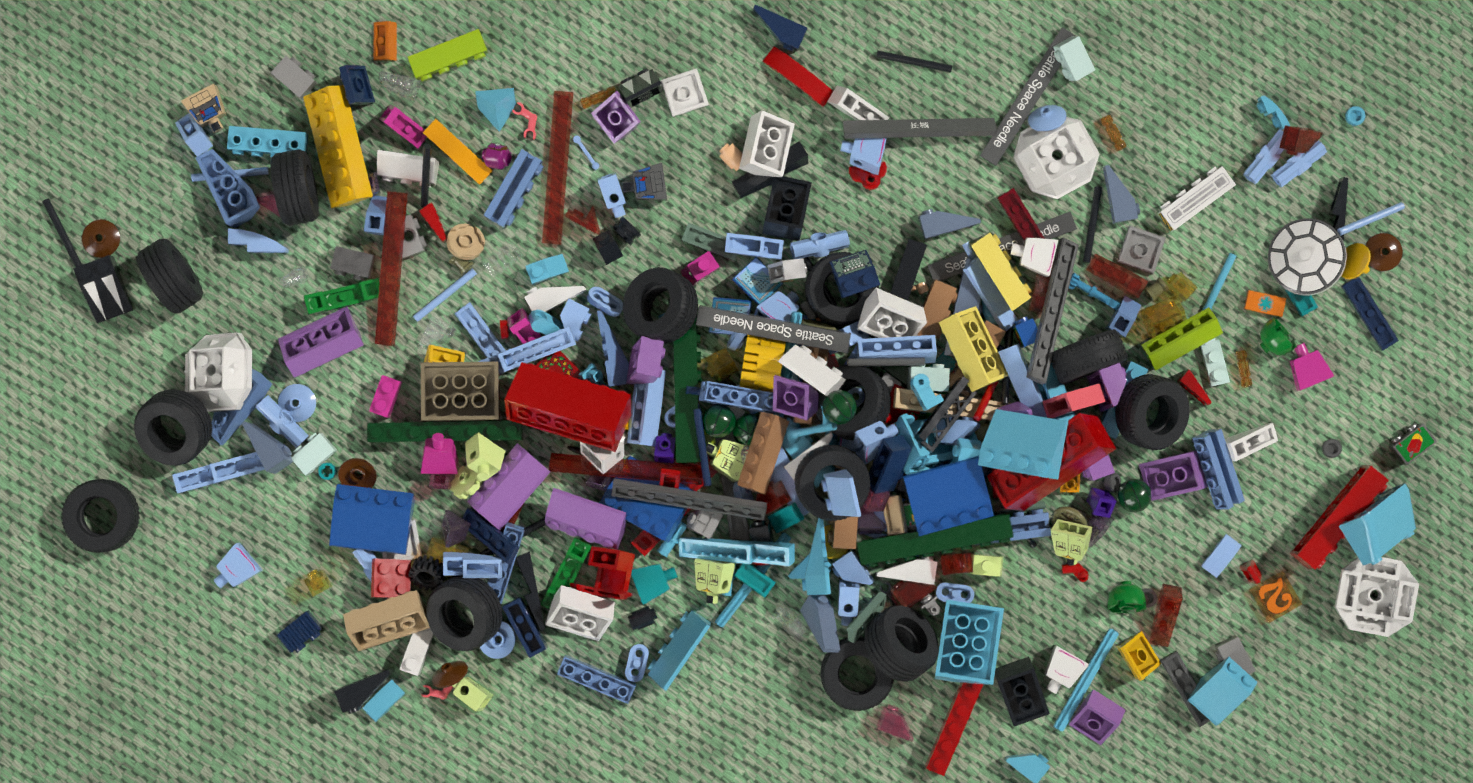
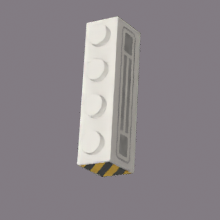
M1215 166L1206 173L1208 177L1204 180H1201V178L1197 179L1191 184L1193 188L1189 191L1182 190L1176 195L1177 199L1174 202L1167 201L1160 207L1162 210L1158 215L1171 232L1236 185L1223 166L1219 169Z

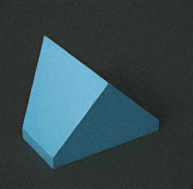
M514 88L475 91L478 109L500 132L516 105Z

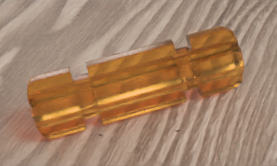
M611 86L606 88L607 90L605 91L601 90L590 95L588 98H582L580 100L582 107L586 109L591 107L592 104L596 105L607 100L616 92L615 87Z
M1111 115L1101 118V123L1103 126H1106L1105 130L1111 142L1115 143L1116 151L1124 149L1126 143L1124 140H1121L1122 136L1117 126L1112 123Z
M1246 350L1237 351L1235 355L1236 360L1238 359L1239 376L1242 378L1240 380L1242 388L1251 387L1250 368L1248 361H1246L1247 352Z

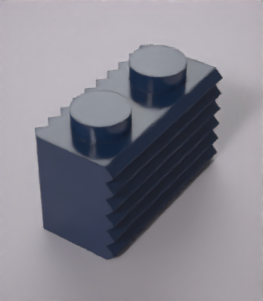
M308 610L276 636L290 653L294 651L299 653L306 647L304 644L309 639L314 641L321 635L319 631L323 627Z

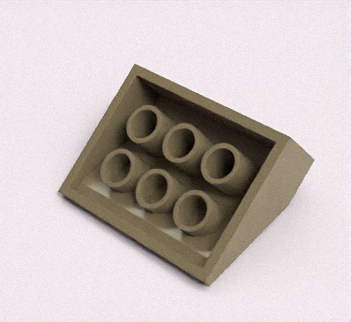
M498 361L421 363V421H500Z

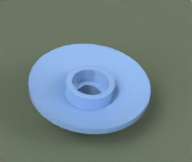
M1057 105L1042 106L1030 114L1028 123L1032 129L1037 131L1054 130L1065 122L1067 117L1066 111Z
M292 384L280 393L278 405L282 409L288 410L294 416L295 422H302L314 413L316 398L307 386ZM295 399L299 401V405L297 407L293 406V401Z
M501 621L498 632L489 641L480 646V649L490 658L500 659L506 657L515 646L514 630L508 623ZM497 636H501L502 641L500 643H498L496 640Z

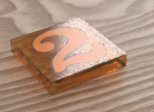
M1284 571L1249 589L1268 623L1302 605Z

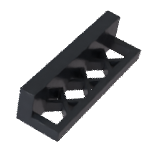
M964 376L955 381L949 392L943 397L944 401L937 405L914 436L916 441L930 453L935 450L976 394L975 391L972 392L968 387L969 380ZM963 389L969 393L966 400H959V394ZM956 403L957 412L955 415H948V409L952 404ZM942 418H945L946 427L943 430H937L936 425ZM930 433H934L935 442L932 446L925 442Z

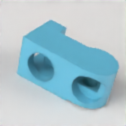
M534 310L529 314L531 327L535 332L548 335L564 329L562 321L542 310Z
M917 374L911 378L910 386L923 411L943 402L941 394L935 396L929 386L930 381L927 375Z

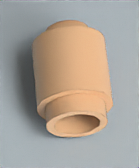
M727 143L719 151L721 153L719 157L731 169L738 171L742 152L733 143L731 145Z

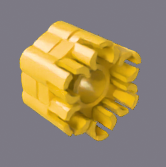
M747 335L739 387L755 390L760 388L761 391L773 393L774 376L781 375L782 364L778 361L784 355L786 342Z

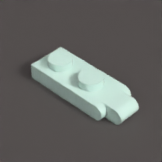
M1214 338L1200 346L1210 387L1230 382L1220 341Z

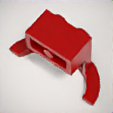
M592 546L588 565L598 568L595 586L589 587L570 583L569 585L575 590L591 595L626 600L633 596V593L628 592L635 554Z

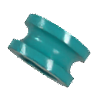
M323 463L318 470L319 476L325 480L334 478L337 472L335 465L332 463ZM326 466H330L329 469L333 471L328 477L322 472L323 469H326Z

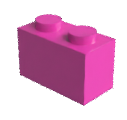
M382 375L369 411L390 418L403 382Z

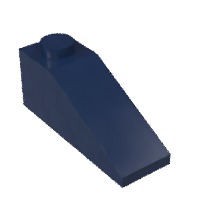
M754 5L753 11L779 43L783 45L782 48L790 52L798 51L807 32V27L758 5Z

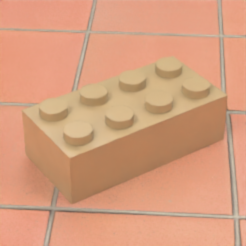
M417 590L406 592L397 597H390L385 601L372 603L366 607L354 609L343 614L347 635L358 651L430 628L427 620L426 605Z

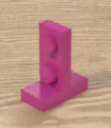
M392 104L387 107L379 120L416 148H419L427 138L423 134L425 129Z
M523 307L507 318L509 329L513 334L517 335L523 344L542 337L539 332L532 330L530 320Z

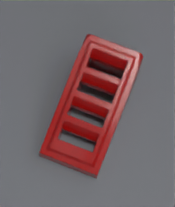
M431 202L420 210V214L440 240L445 243L447 241L446 233L435 206Z
M1189 369L1186 370L1177 380V383L1204 406L1210 405L1212 402L1193 373Z
M661 468L659 486L679 489L681 471Z
M1252 559L1240 566L1248 582L1254 584L1261 582V571Z

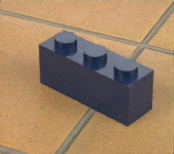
M902 435L883 438L869 471L870 488L875 494L894 491L912 450Z
M522 597L502 607L529 658L548 648Z

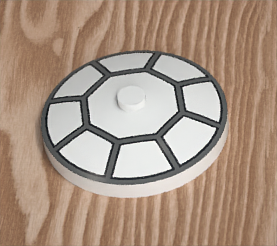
M1311 218L1295 220L1282 227L1272 239L1268 251V265L1274 279L1284 289L1298 295H1315L1331 288L1343 274L1347 260L1346 247L1339 233L1329 224Z

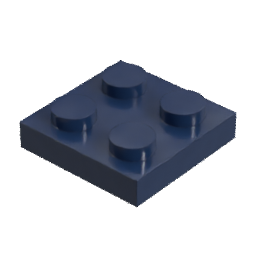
M344 65L339 67L340 79L344 84L345 97L349 104L369 105L375 103L366 67L360 65Z

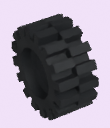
M424 555L423 558L419 556L418 559L414 560L410 569V581H414L415 586L420 585V589L425 587V590L428 591L430 588L433 591L443 583L445 578L443 576V563H439V559L433 560L432 556L430 558L427 555Z

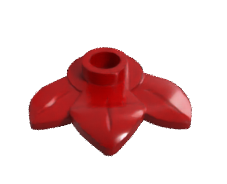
M881 162L878 175L855 166L849 167V174L853 181L862 183L863 187L867 190L877 189L881 179L887 173L885 162ZM873 178L875 181L869 182L868 179Z

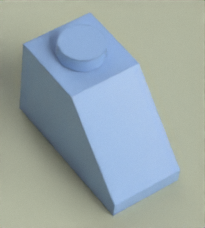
M190 113L175 122L185 143L197 157L207 152L213 146L205 131Z
M853 549L832 564L834 566L832 570L838 578L841 576L845 581L871 585L874 582L866 567L861 565L860 559Z

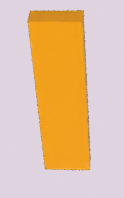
M437 119L423 132L479 185L492 172L482 160Z

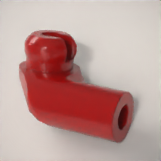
M1081 564L1061 565L1062 574L1073 573L1080 582L1088 580L1089 573Z

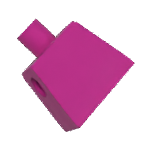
M708 251L685 266L680 273L694 286L721 267L711 252Z
M1305 343L1297 345L1295 351L1298 357L1290 360L1297 391L1334 377L1333 372L1318 350L1308 352Z
M435 433L432 438H427L422 456L421 474H458L459 458L454 441L452 439H444L441 433Z

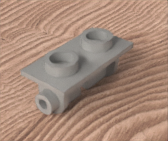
M927 594L920 599L921 604L918 606L921 609L925 607L931 615H937L940 612V607L935 601L938 598L936 595L933 594L931 596Z

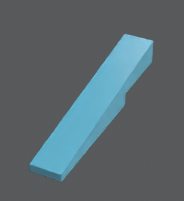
M680 537L679 557L742 564L755 562L790 566L795 562V543Z

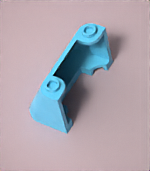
M908 414L899 416L896 422V427L899 431L897 435H902L912 448L903 468L905 474L918 473L952 462L954 445L938 444L935 450L930 453L914 437L927 419L915 421L914 416ZM975 432L968 438L978 440ZM930 433L925 440L930 446L935 442L934 433Z
M1405 483L1377 496L1379 500L1365 511L1355 515L1354 519L1344 521L1339 525L1363 566L1369 563L1372 565L1379 563L1382 560L1381 557L1396 544L1415 534L1416 525L1409 488Z

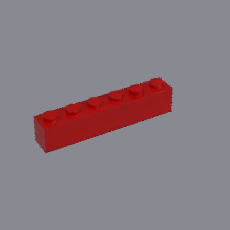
M960 682L925 764L926 769L942 776L945 775L983 684Z

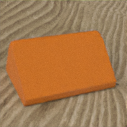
M374 22V61L397 60L396 22Z

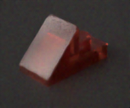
M592 206L586 218H583L584 214L576 209L572 212L568 209L565 215L567 219L596 235L601 233L594 206Z
M971 553L944 554L941 556L943 575L973 572Z

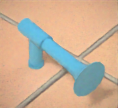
M822 410L823 424L806 428H797L796 425L789 424L786 432L787 438L791 443L795 444L801 436L836 430L837 424L827 420Z

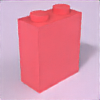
M1100 383L1042 401L1047 418H1056L1106 402Z

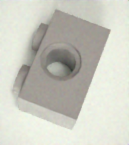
M410 214L389 222L402 259L426 252L424 247L427 244L424 236L419 235L418 229H420V224L417 217L413 218ZM408 231H412L414 238L408 242L404 236Z

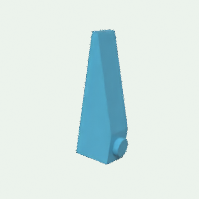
M820 518L817 520L805 579H802V589L807 591V595L831 594L824 521Z

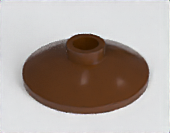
M95 220L85 227L82 234V244L90 255L103 258L112 255L117 250L120 244V233L117 227L110 221ZM98 235H102L103 239L100 242H98L96 239Z
M1376 234L1365 245L1368 247L1371 255L1369 265L1375 270L1389 271L1395 268L1402 259V246L1399 240L1391 234ZM1383 248H1386L1388 250L1387 255H1383Z
M348 459L342 463L338 471V477L342 485L372 488L376 483V470L372 464L364 459Z
M464 661L445 663L434 673L432 683L438 688L450 687L466 676L468 665Z

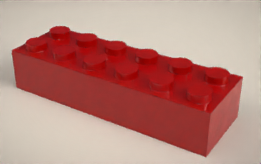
M1362 465L1290 554L1306 568L1320 569L1326 562V556L1329 553L1332 554L1339 545L1337 543L1340 539L1346 538L1339 525L1344 521L1354 519L1355 515L1374 504V498L1378 493L1382 494L1387 488L1386 483L1389 480L1373 466Z

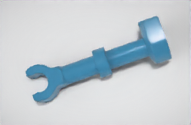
M1072 274L1069 284L1070 289L1077 287L1088 293L1087 296L1095 297L1111 308L1118 309L1120 306L1119 301L1098 291L1097 287H1091L1080 281L1078 274Z

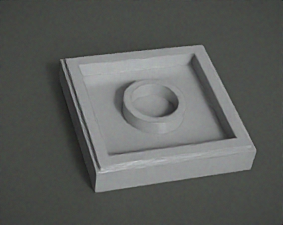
M1129 225L1117 262L1154 274L1166 238Z

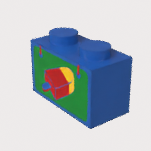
M1027 317L1015 321L1016 326L1011 328L1020 347L1023 348L1035 343L1038 328L1034 319L1028 320Z

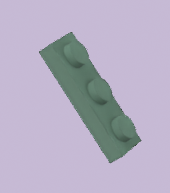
M691 223L687 224L681 241L732 261L736 260L738 254L725 252V236Z
M880 591L875 597L873 596L865 609H861L856 620L849 623L847 627L848 641L855 643L864 633L869 622L886 607L885 593Z

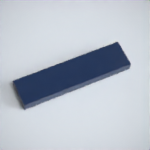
M1360 277L1352 279L1341 286L1381 351L1399 341Z
M468 507L460 525L504 562L512 564L520 547L477 511Z

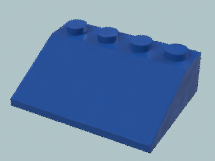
M629 456L614 479L659 486L661 472ZM612 481L599 503L626 512L627 521L665 542H670L688 508L612 496ZM679 483V489L694 491Z
M978 456L903 476L919 536L994 516L982 467L978 465Z
M337 484L329 545L406 555L415 503L414 494Z

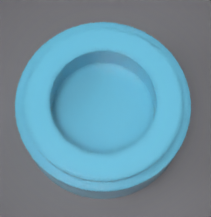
M1353 106L1346 111L1345 119L1352 126L1360 125L1365 120V112L1361 107Z

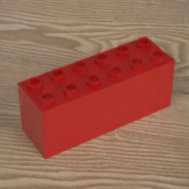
M521 362L504 399L507 420L616 452L631 417V394L622 390L611 389L605 385H597L585 379L580 380L568 374L563 375L551 369H543L531 363Z
M1078 413L1068 420L1058 479L996 469L987 477L1005 509L1025 511L1116 450V447L1098 416Z

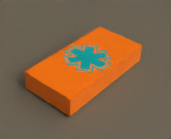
M1248 290L1244 309L1282 317L1286 298Z

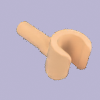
M921 282L914 285L911 291L918 290L919 294H923L929 291L926 283Z

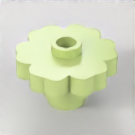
M467 465L466 467L461 466L458 474H455V479L451 481L450 490L459 499H466L469 495H474L484 481L479 480L477 473Z

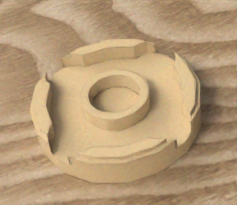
M464 223L452 227L448 233L446 243L448 250L455 257L463 260H472L482 253L485 246V238L480 229Z

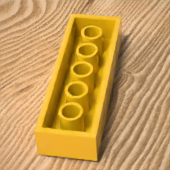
M344 85L327 86L303 97L331 208L350 206L373 197L351 107L345 97Z

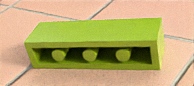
M476 29L407 58L415 78L424 82L432 79L433 74L439 72V75L449 72V68L456 65L457 68L463 67L471 59H475V61L486 57L485 54L489 52L480 30Z
M1208 307L1143 343L1142 348L1156 371L1223 334L1218 319Z

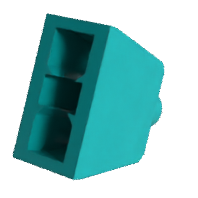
M661 563L634 568L631 572L643 605L670 589L668 581L678 578L674 567L663 571Z

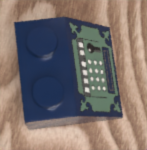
M867 250L830 261L841 298L880 286L875 267Z

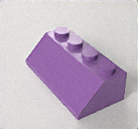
M348 307L342 308L278 338L284 362L294 378L364 345Z
M517 443L503 459L501 469L485 480L467 502L497 529L501 530L548 476L550 471Z
M553 488L545 515V525L552 530H561L570 536H578L584 538L587 542H595L605 548L617 550L625 533L626 512Z

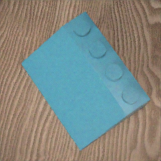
M996 409L981 445L978 465L1058 479L1068 421Z
M946 600L935 679L993 685L1004 608Z
M693 610L690 613L685 612L680 620L682 622L680 628H674L669 636L672 638L668 645L664 643L658 652L661 656L657 661L653 659L647 668L650 670L648 675L665 691H667L710 627L711 622Z

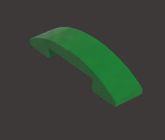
M379 278L341 288L304 295L303 297L309 315L383 297Z
M574 537L563 562L540 604L541 606L550 610L554 595L560 586L563 585L571 588L569 584L574 583L592 545Z

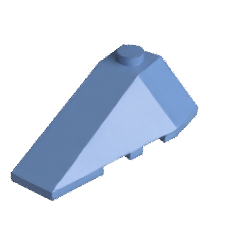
M213 149L196 157L225 223L232 228H236L251 220L261 207L254 191Z
M597 311L600 333L603 340L602 347L606 359L605 367L609 387L627 385L629 362L602 311Z
M252 369V389L244 400L241 410L214 412L211 422V436L220 445L226 443L263 400L272 383L260 372Z

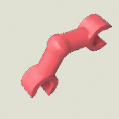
M517 102L522 107V110L520 112L512 110L513 113L522 115L529 120L528 128L524 131V138L526 139L527 133L531 131L533 132V140H535L537 136L535 132L537 115L525 109L522 103Z
M424 685L423 687L428 688L430 693L428 695L421 694V696L426 698L432 696L444 700L453 689V686L443 688L441 691L432 689L429 685Z

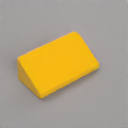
M429 344L424 362H464L465 352Z

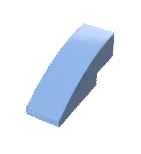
M228 229V244L247 245V252L289 253V249L264 235L241 229Z
M727 233L725 252L781 260L784 240Z
M443 552V576L463 575V578H502V559L482 554Z

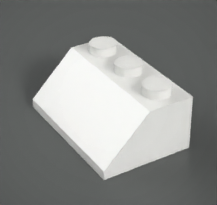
M762 110L752 115L739 169L754 175L783 177L795 124Z
M378 150L377 175L382 177L381 180L393 182V179L401 180L400 183L412 185L413 181L419 182V186H421L423 156ZM435 158L430 160L429 188H431V184L436 185L439 161Z
M875 288L864 303L857 327L859 330L878 338L916 336L926 325L927 320L923 307Z
M794 345L778 361L826 396L832 391L839 390L846 380L841 377L843 373L835 367L832 369L827 367V361L820 356L815 358L810 355L812 351L804 345L801 348Z
M561 585L554 595L545 625L599 641L613 621L615 602Z

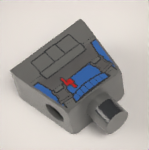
M662 163L633 171V180L622 182L624 193L635 192L636 200L667 201Z

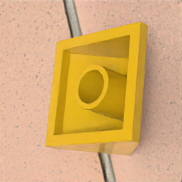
M1142 631L1116 646L1134 677L1139 681H1142L1161 665L1160 660Z

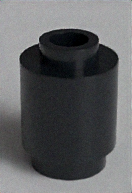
M649 606L631 612L632 615L628 616L633 630H641L656 623L655 619L658 618L655 609H650Z

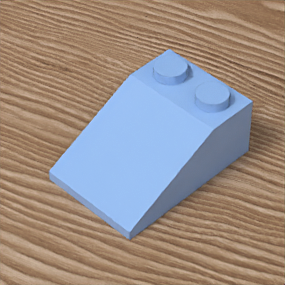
M847 469L823 474L824 480H821L824 492L827 491L829 498L825 499L827 510H831L833 515L860 517L861 512L854 480Z

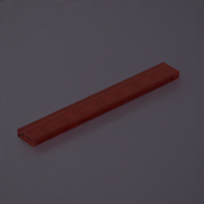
M554 91L542 236L543 244H562L574 92Z
M387 191L375 334V344L395 346L408 195V193Z
M551 453L549 462L550 472L660 481L661 468L681 471L680 483L699 485L703 483L700 465L621 459L606 473L602 474L583 455Z

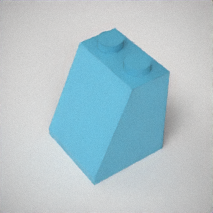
M1227 657L1200 679L1188 701L1217 726L1251 695L1258 682L1235 661Z

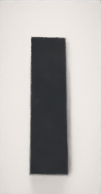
M800 141L789 147L784 174L809 164L808 154ZM747 172L732 181V185L739 197L743 198L774 184L777 177L760 176Z
M1342 177L1339 180L1328 214L1335 217L1333 228L1336 231L1338 228L1345 226L1349 179L1346 177Z
M909 238L890 294L908 301L927 244Z
M530 551L517 556L516 562L531 592L524 595V598L539 630L543 631L545 626Z

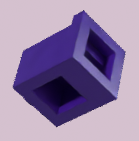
M662 433L661 436H656L655 463L674 464L676 437H672L669 433Z
M1091 488L1086 500L1093 510V515L1110 518L1117 502L1110 492L1097 488Z

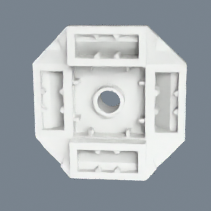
M1066 117L1065 122L1054 130L1037 131L1029 127L1021 131L1013 159L1032 192L1057 200L1091 181L1099 152L1082 121ZM1059 151L1062 155L1061 160L1053 159L1052 152Z
M242 333L206 335L185 354V392L201 401L208 412L241 410L244 400L252 389V349L244 340Z
M1357 557L1341 569L1335 609L1349 630L1389 637L1413 621L1419 583L1400 560L1381 557L1382 560L1375 565L1369 563L1363 566ZM1373 590L1378 592V597L1375 600H1372L1370 597V593Z

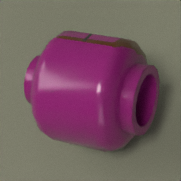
M490 143L487 148L483 149L482 159H484L487 167L503 170L506 166L510 165L512 153L505 145Z

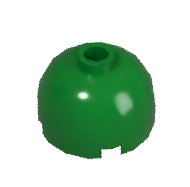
M1274 317L1262 326L1260 331L1262 343L1260 346L1266 353L1270 351L1274 355L1282 356L1297 348L1294 339L1289 340L1288 331Z
M1122 581L1120 585L1112 588L1108 594V610L1110 609V612L1128 613L1127 611L1136 609V613L1144 611L1146 609L1145 594L1140 587L1133 585L1131 581Z

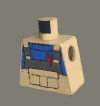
M215 84L181 100L201 127L209 125L213 133L224 129L219 119L226 116V112L218 87Z

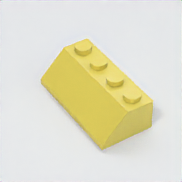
M989 232L970 245L1013 311L1031 298L1029 293L1032 291L1026 282L1022 284L1019 277L1022 275L1016 266L1012 268L1009 261L1012 259L1007 251L1004 250L1002 252L998 246L1001 242L997 235H992Z
M976 306L955 313L939 322L941 331L949 343L950 350L958 362V367L964 377L969 380L967 385L972 392L1009 376Z

